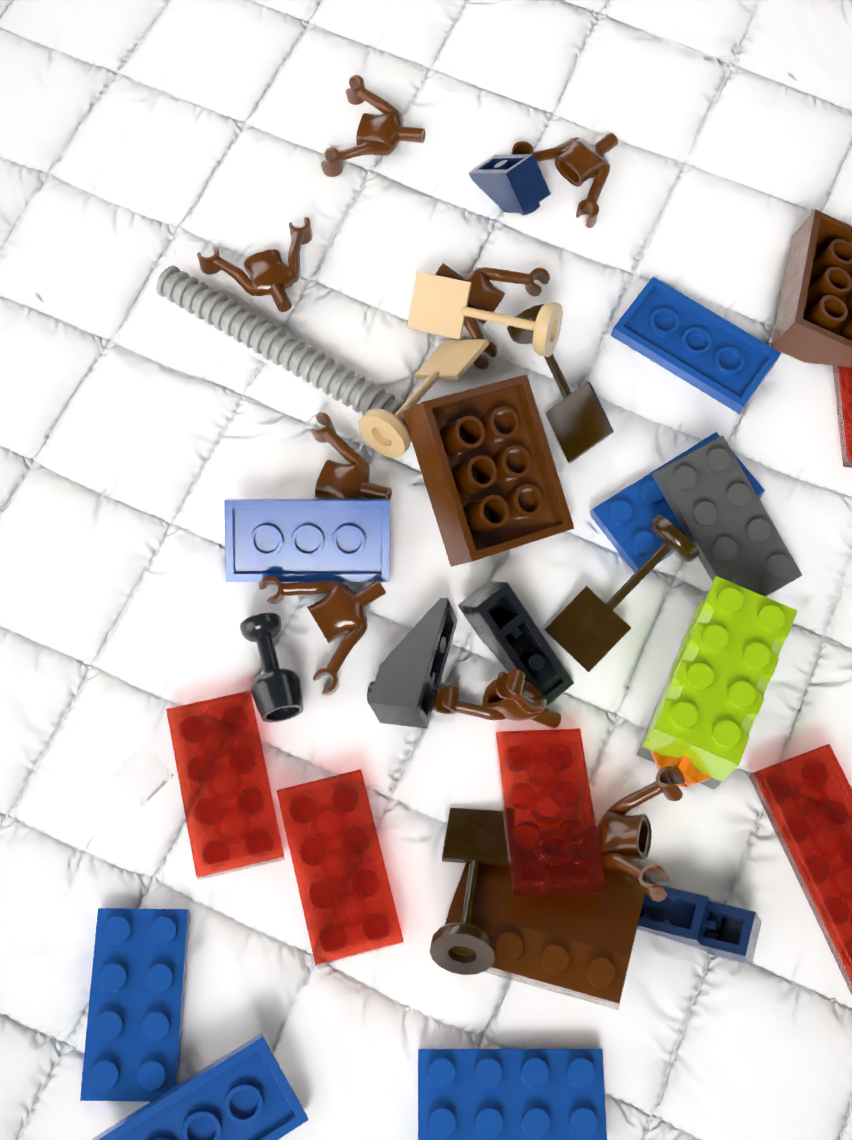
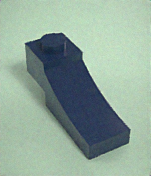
M662 886L667 893L664 901H653L645 893L638 930L695 947L714 956L752 965L762 923L756 912L712 902L708 896Z

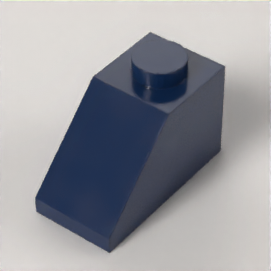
M534 154L494 155L468 173L471 180L504 212L520 213L521 215L530 214L540 207V201L551 194Z

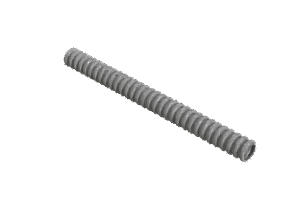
M175 265L166 268L159 276L156 285V292L159 296L166 297L169 302L176 303L181 309L185 308L188 313L195 314V317L198 319H204L205 323L210 326L214 325V328L218 331L224 330L225 335L228 337L233 336L235 341L238 343L243 342L245 347H253L255 353H263L265 359H272L274 364L277 366L282 365V368L287 372L292 370L294 376H302V380L306 383L312 382L314 388L320 389L322 387L324 394L329 395L332 393L333 399L336 401L342 399V404L346 407L352 405V410L356 413L362 411L364 416L368 410L379 408L395 415L405 403L401 398L395 400V395L391 392L385 394L383 387L375 388V383L371 380L365 382L364 376L360 374L355 376L354 370L350 368L345 370V366L342 363L335 364L333 358H325L323 352L317 351L315 353L313 346L308 345L305 347L303 340H296L294 335L291 333L286 334V331L282 328L276 329L274 323H266V319L262 316L257 317L255 312L247 311V308L243 305L237 306V302L233 299H228L222 293L218 294L216 289L209 288L207 284L199 282L193 276L190 277L187 272L180 271ZM404 418V419L402 420V422H403L404 425L407 427L406 422H405V418Z

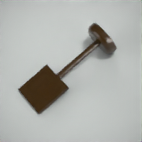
M544 304L528 308L515 317L536 321L537 315ZM513 326L507 327L512 341L518 344L532 343L533 331ZM552 353L550 357L544 358L564 399L545 414L568 463H572L614 433V430L591 382L587 381L572 393Z
M659 514L650 523V530L662 545L607 603L585 586L544 629L587 672H590L631 629L613 610L667 553L671 551L684 562H691L700 554L697 547L678 528Z
M450 808L442 862L470 863L461 922L441 926L432 936L429 953L432 960L439 967L451 973L476 975L487 971L494 964L496 945L493 937L485 929L473 924L481 864L509 866L515 812Z

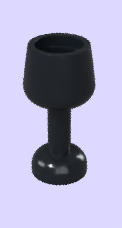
M276 613L253 615L242 621L239 626L241 634L246 640L257 643L264 673L257 676L252 682L251 694L264 722L285 721L296 717L304 710L299 675L293 670L280 668L273 638L279 634L282 623L280 616Z

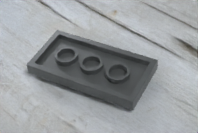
M723 435L651 474L685 535L700 551L698 558L712 582L718 576L766 597L803 576Z

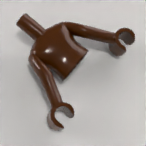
M354 75L349 79L350 88L345 90L348 102L352 105H359L366 101L383 114L363 113L357 129V146L341 151L334 147L326 149L324 154L327 161L321 162V167L327 177H336L343 171L342 161L363 155L388 156L396 149L400 141L424 143L425 129L404 126L401 113L389 102L366 89L361 76Z
M607 134L594 145L584 139L575 137L554 148L533 152V147L528 142L520 141L515 143L511 155L534 154L537 162L555 159V166L558 172L576 187H580L585 181L595 177L587 199L582 200L578 204L575 216L579 218L581 215H589L585 226L587 228L595 226L599 212L597 201L610 172V164H608V160L604 155L618 145V139L615 134Z
M305 217V226L300 228L294 227L292 222L288 223L291 236L288 252L289 267L283 262L278 250H265L253 254L245 260L244 268L249 275L248 277L242 269L221 258L219 248L213 247L214 255L211 257H203L201 252L197 253L200 269L203 273L209 275L216 274L222 270L231 276L249 295H271L278 311L286 312L291 309L292 303L285 289L299 280L301 245L309 243L313 237L310 219Z
M443 263L435 274L472 282L467 307L490 312L496 310L506 293L495 287L489 280L525 285L526 292L533 297L539 296L542 292L541 287L534 280H538L544 285H547L550 280L549 273L543 268H536L529 274L482 267L476 268L465 276H461ZM465 316L464 326L472 340L485 339L475 319ZM476 319L483 325L487 322L485 320ZM489 341L490 344L483 352L487 353L490 357H495L497 355V347ZM481 354L473 362L481 370L489 366V362Z
M324 412L318 413L316 419L325 427L320 430L310 429L313 437L320 443L328 442L351 464H341L327 460L316 483L315 497L317 499L367 498L391 500L392 489L369 483L370 467L368 463L336 434L330 417Z
M273 576L263 578L259 583L260 590L266 589L269 585L278 586L277 593L268 598L267 602L269 604L275 605L281 602L284 596L328 593L320 601L307 606L328 643L346 634L327 667L319 669L313 677V680L316 681L325 675L332 676V686L325 689L322 694L327 696L334 694L339 687V679L337 677L339 669L352 648L368 629L365 606L386 594L379 580H376L360 591L355 592L339 580L281 583L278 578Z
M511 669L508 674L505 672L498 674V679L492 681L485 689L482 699L483 706L458 700L460 690L455 686L449 685L444 687V689H438L433 707L436 712L443 714L461 713L492 721L505 719L522 721L531 719L553 729L557 728L561 722V714L546 708V699L541 696L534 685L524 681L525 673L518 669Z
M666 766L660 769L655 777V782L625 796L612 805L602 816L595 829L568 831L566 836L569 848L594 847L595 857L600 866L618 869L637 878L649 898L658 902L664 901L667 893L662 886L656 883L668 882L670 878L659 865L649 864L644 867L632 861L633 859H646L648 857L652 838L651 823L646 814H626L631 809L661 793L669 801H678L682 798L683 793L675 784H683L685 779L681 772L673 766Z

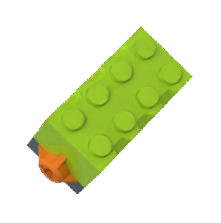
M716 576L704 600L700 601L694 611L636 755L655 763L658 771L666 766L676 767L685 779L683 784H675L679 787L687 788L700 783L715 790L740 764L750 738L749 733L752 725L759 714L766 688L775 672L780 651L789 635L798 610Z

